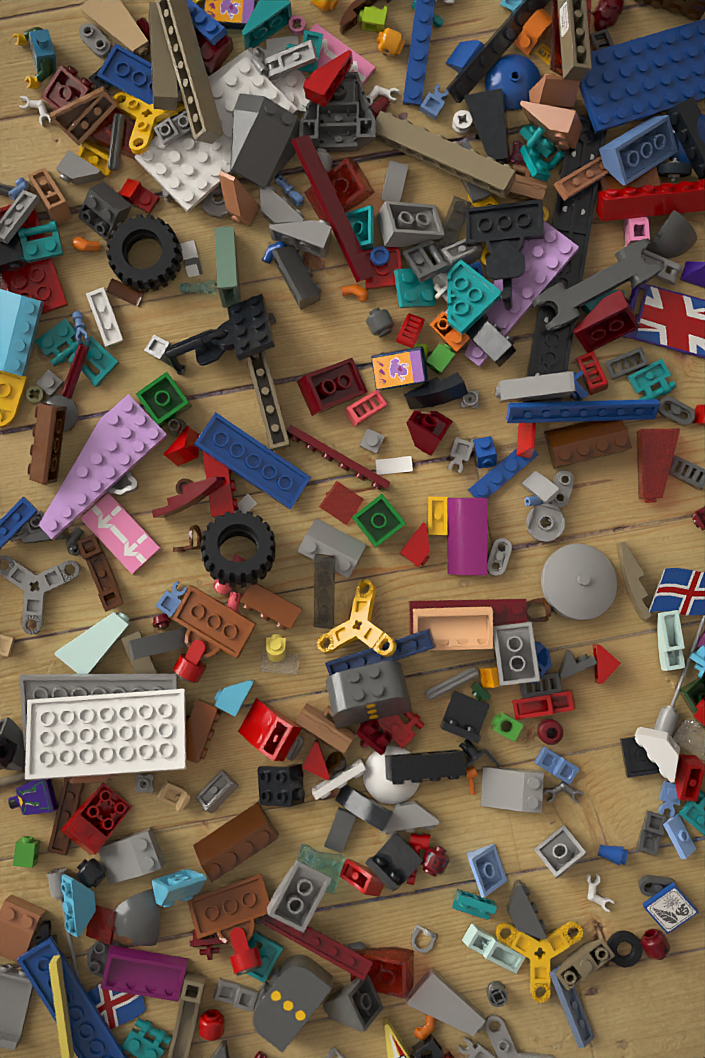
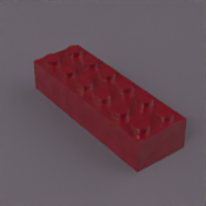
M526 599L409 601V635L413 634V609L491 607L493 610V627L527 622Z

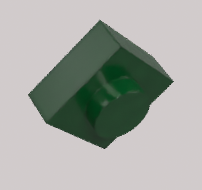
M476 681L470 686L474 690L472 694L479 701L481 699L487 701L491 697Z

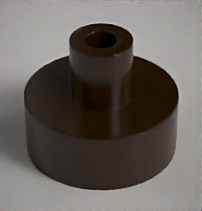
M333 752L327 758L326 766L334 773H338L346 768V758L339 752Z

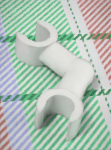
M376 85L370 94L366 95V98L370 105L373 104L374 99L378 95L388 97L390 102L395 103L397 99L391 97L390 94H399V90L396 88L389 90Z
M26 96L20 97L22 101H27L26 105H19L22 110L27 111L30 108H38L40 124L44 127L43 121L47 118L53 124L47 113L44 101L29 100Z
M588 873L586 876V880L589 883L588 899L601 905L605 911L611 912L605 907V903L611 902L614 904V902L608 897L603 898L596 894L597 885L600 883L599 875L596 874V880L591 882V875Z

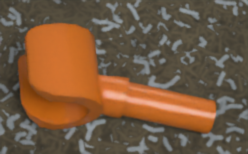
M474 766L466 769V776L469 782L470 794L474 795L475 789L472 778L477 777L478 774Z

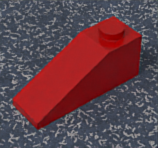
M347 50L315 70L305 80L303 89L306 99L326 107L353 65L352 51Z

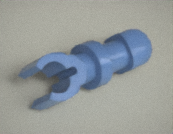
M279 175V178H275L276 184L284 190L286 196L289 195L292 203L297 208L301 206L304 199L298 192L294 191L295 188L289 185L282 175Z
M75 311L72 314V318L75 322L74 329L77 332L76 339L79 344H82L80 339L83 335L89 343V337L85 332L86 326L83 323V316L81 312Z

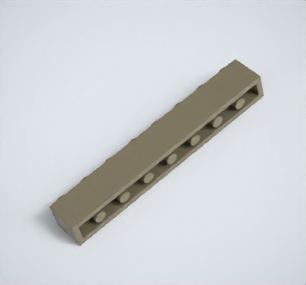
M157 0V8L194 141L213 144L224 133L187 1Z
M380 111L376 118V141L502 198H506L516 180L515 170L508 164L502 165L492 157L480 155L474 149L468 150L455 141L452 143L446 140L444 136L440 134L434 135L426 128L416 127L410 121L398 119L390 112Z

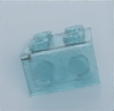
M302 844L297 860L330 876L332 879L325 893H335L345 857L340 854L319 852L310 845Z

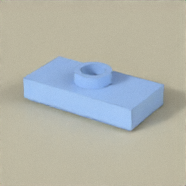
M676 814L663 825L680 858L687 859L696 850V847L679 814Z

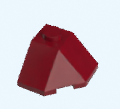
M414 411L406 424L415 447L432 456L453 421L437 411H430L429 414Z

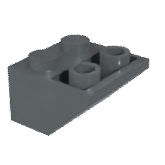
M101 182L89 188L78 218L107 241L111 237L110 233L112 230L116 231L118 229L116 225L119 222L123 224L126 220L125 218H127L132 205L105 182Z

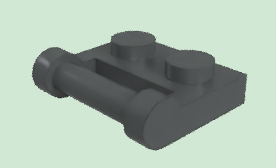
M433 239L403 251L405 260L420 283L440 273L445 274L451 269L450 264L443 259L437 250ZM425 251L431 253L437 265H433Z

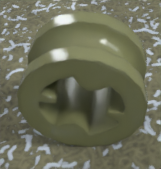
M31 386L26 392L27 399L34 404L42 403L45 400V392L38 386ZM34 391H40V394H38L40 397L38 399H32V396H34L32 393Z

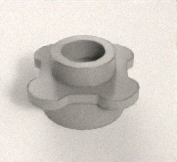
M469 390L467 395L462 396L460 406L462 408L472 407L476 409L479 406V391Z
M137 774L135 776V791L137 793H152L154 790V776L152 774Z

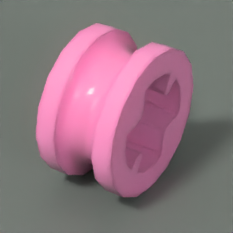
M295 15L289 20V30L294 36L302 35L306 29L305 20L303 17ZM294 23H300L301 28L298 29L297 27V29H295Z

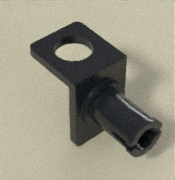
M468 739L464 740L469 748L463 742L459 745L470 758V762L466 765L467 768L484 753L490 757L497 767L501 766L486 748L483 751H478Z

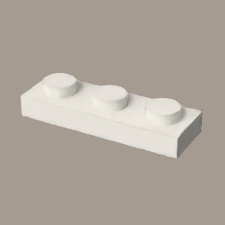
M102 287L86 293L105 347L108 348L124 342L105 288Z
M360 758L344 770L332 775L329 780H324L314 786L312 794L315 799H324L331 794L333 789H340L351 778L354 777L356 779L363 775L364 770H366L364 762Z

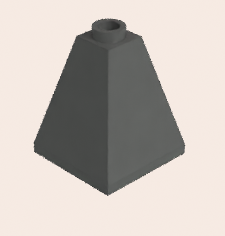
M367 975L364 981L356 978L333 993L323 1004L324 1011L328 1014L329 1019L361 1032L366 1031L384 1008L369 975Z

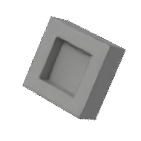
M48 369L36 384L52 397L64 382Z
M367 428L360 447L377 454L385 436Z

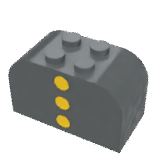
M385 661L335 673L326 679V687L336 729L412 711L403 668L399 662Z
M305 955L291 956L281 967L277 966L274 969L270 981H265L259 989L260 993L257 997L253 1013V1025L257 1033L282 1053L332 989L333 976Z

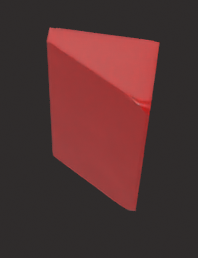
M520 423L518 425L516 454L518 457H532L535 448L536 423Z

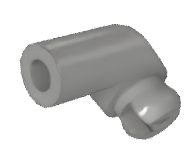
M256 46L253 49L251 62L260 75H266L268 68L263 64L264 50L262 47Z

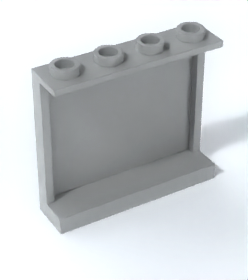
M9 964L0 965V1047L16 1050L21 1043L33 985L23 969L12 968Z

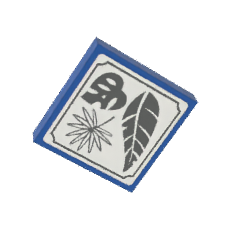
M674 882L642 904L644 909L667 934L699 913L696 906Z

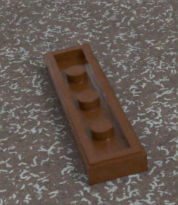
M72 777L64 778L47 851L65 856L68 855L71 839L60 830L79 808L84 783L71 784L69 780Z

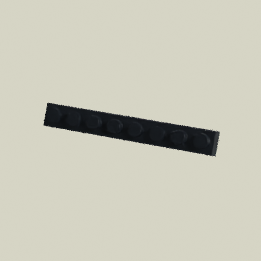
M523 0L446 88L456 103H461L464 100V95H468L518 38L528 19L537 10L543 9L550 0Z

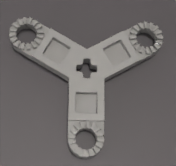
M2 555L0 556V562L6 559L9 562V568L7 570L0 568V574L25 591L22 614L23 631L30 635L37 634L43 627L46 592L76 579L81 573V567L76 561L68 560L36 575L12 557ZM70 564L74 565L76 569L75 573L71 576L66 573V567ZM39 582L38 587L40 589L33 591L31 584ZM31 619L37 622L35 630L28 628L27 624Z
M492 1014L486 1018L485 1029L498 1058H556L550 1054L544 1055L517 1051L501 1016ZM498 1021L500 1023L499 1029L491 1030L489 1027L490 1023Z

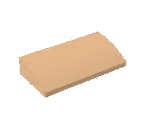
M491 607L413 609V634L430 628L436 644V648L427 651L493 649V610Z

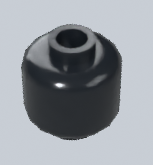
M91 858L89 861L84 859L77 867L79 869L77 878L87 888H96L106 877V868L95 858Z

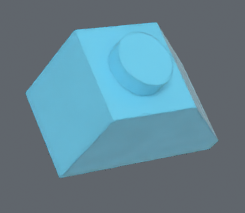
M250 679L227 686L223 691L219 689L214 698L217 701L215 706L235 717L255 680Z

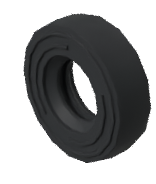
M625 930L617 931L610 936L607 945L615 955L611 958V961L617 966L624 968L637 964L643 952L638 937L632 932ZM621 942L631 944L632 950L629 955L621 956L618 954L617 947Z

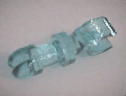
M213 280L203 284L200 282L195 284L181 283L179 289L182 293H201L203 291L208 294L217 293L216 289L209 288L213 285L217 286V284Z

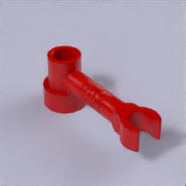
M411 833L409 845H413V849L420 854V849H428L430 834L423 833V835ZM417 869L407 879V884H415Z

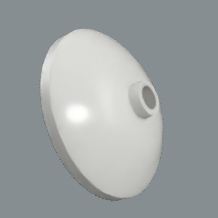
M392 745L386 747L384 754L380 755L374 751L368 757L365 763L366 770H364L363 780L367 791L373 798L385 804H399L413 796L420 783H412L411 780L404 781V784L394 785L393 782L386 779L385 755L408 754L411 752Z

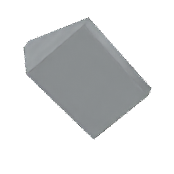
M564 825L534 849L557 879L587 855L586 851Z

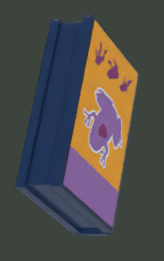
M204 0V11L224 26L225 29L243 30L256 7L257 0Z
M422 346L387 353L382 352L381 354L371 356L376 390L429 382L425 352Z

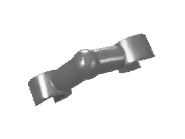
M564 781L552 789L546 788L543 790V795L548 792L552 793L547 802H552L555 799V795L562 791L569 794L576 803H579L574 798L576 793L584 796L581 790L572 788Z

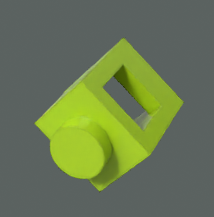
M371 6L360 10L359 22H362V30L376 33L384 32L388 7L384 6V9L381 10L378 7Z

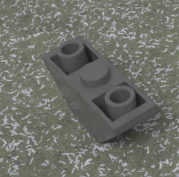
M516 880L506 906L517 931L544 940L547 938L545 934L547 928L543 920H538L536 916L539 911L534 901L530 903L527 898L530 893L526 885H521L519 880Z

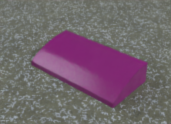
M448 498V574L487 575L488 498Z
M110 945L100 989L178 1002L187 968V958Z

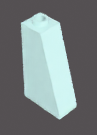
M113 612L57 650L54 655L77 674H91L131 626L132 623L128 621L130 618L123 612Z

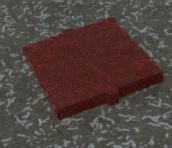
M336 481L330 491L326 492V497L319 507L347 525L353 515L357 513V509L364 499Z
M95 904L96 911L87 924L86 936L111 945L113 944L114 930L116 929L115 916L117 911Z

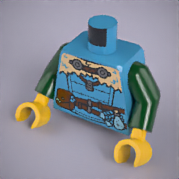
M33 27L25 31L24 34H13V38H18L15 45L25 46L27 42L29 43L37 73L36 77L27 76L25 82L29 83L27 88L36 90L39 88L40 82H43L56 72V57L48 29Z

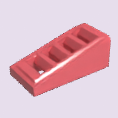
M375 390L347 407L345 414L352 425L356 427L388 406L380 392ZM373 397L376 399L379 406H376V404L372 400ZM366 402L369 403V405L372 407L373 410H370V409H369V407L367 406ZM360 406L363 408L366 414H363V412L359 408Z

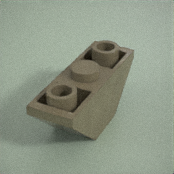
M603 938L585 943L566 957L555 974L566 990L569 991L615 955Z

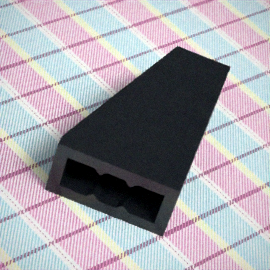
M502 88L464 95L487 156L494 158L502 165L511 162L506 101Z

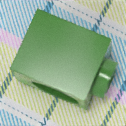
M439 343L426 360V366L438 375H441L454 358L453 349L447 344L442 345Z
M500 712L499 715L496 714L491 723L493 725L492 729L514 742L524 726L521 722L503 712ZM504 721H510L511 727L509 730H502L501 725Z
M23 836L15 842L13 866L33 868L38 863L40 840H34L32 836Z

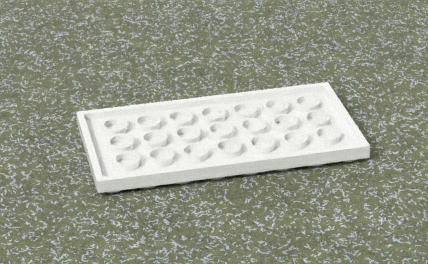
M246 56L211 86L224 133L213 144L194 141L191 132L174 142L163 145L157 135L150 142V148L146 150V153L134 156L135 160L187 213L221 183L219 177L221 171L229 175L232 173L230 171L231 146L233 145L232 128L234 124V117L232 116L240 93L265 96L294 115L298 113V109L264 74H259L254 64Z
M185 689L27 700L25 780L187 769Z

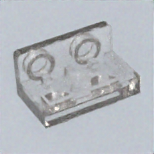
M682 719L671 737L676 743L705 761V732L700 729L701 725L690 719L687 721Z

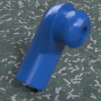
M283 241L269 245L262 261L270 264L273 259L272 250L287 247V245Z

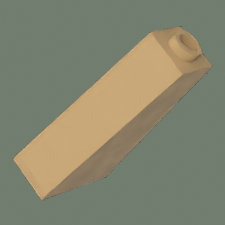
M88 0L79 6L85 19L95 25L119 46L139 57L146 56L150 51V44L121 0Z

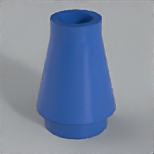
M600 844L598 856L619 866L620 864H626L627 849H624L623 846Z

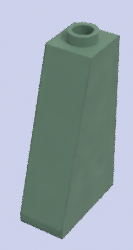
M222 226L214 228L217 285L222 307H231L233 304L241 302L236 236L233 226Z

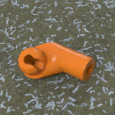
M80 236L72 240L73 247L80 251H100L99 241H88Z
M358 284L341 287L343 296L354 294L358 296L360 302L368 300L367 289Z
M426 1014L425 1025L422 1028H415L414 1036L419 1038V1040H425L433 1033L436 1018Z

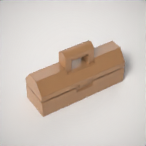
M513 163L512 167L515 172L525 174V177L516 174V180L506 198L521 202L539 199L543 201L548 181L532 178L526 166Z
M306 703L295 723L300 725L302 730L343 755L356 734L345 727L336 729L335 724L325 718L327 714L333 718L331 707L327 706L322 713Z

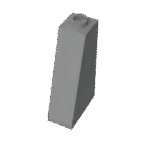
M573 371L502 380L495 387V396L499 398V403L566 398L575 391Z
M432 967L406 996V1002L409 1006L471 1036H474L476 1032H481L485 1026L484 1014Z

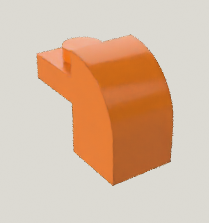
M543 9L537 10L523 26V30L514 42V45L525 54L530 55L540 39L548 34L556 20Z

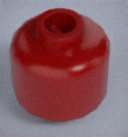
M216 1009L205 1011L199 1019L200 1036L210 1042L223 1036L225 1028L224 1015Z

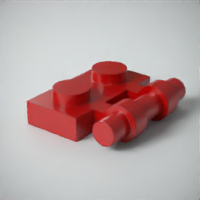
M412 711L403 713L409 719L407 724L398 717L400 714L376 719L375 721L378 722L379 726L384 731H388L392 735V739L402 749L416 735L411 728L415 725L420 730L425 725L420 720L421 717Z

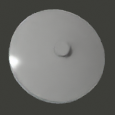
M570 544L558 549L547 559L541 574V586L548 604L558 614L571 620L585 621L600 616L611 606L617 592V576L613 565L601 551L586 544Z

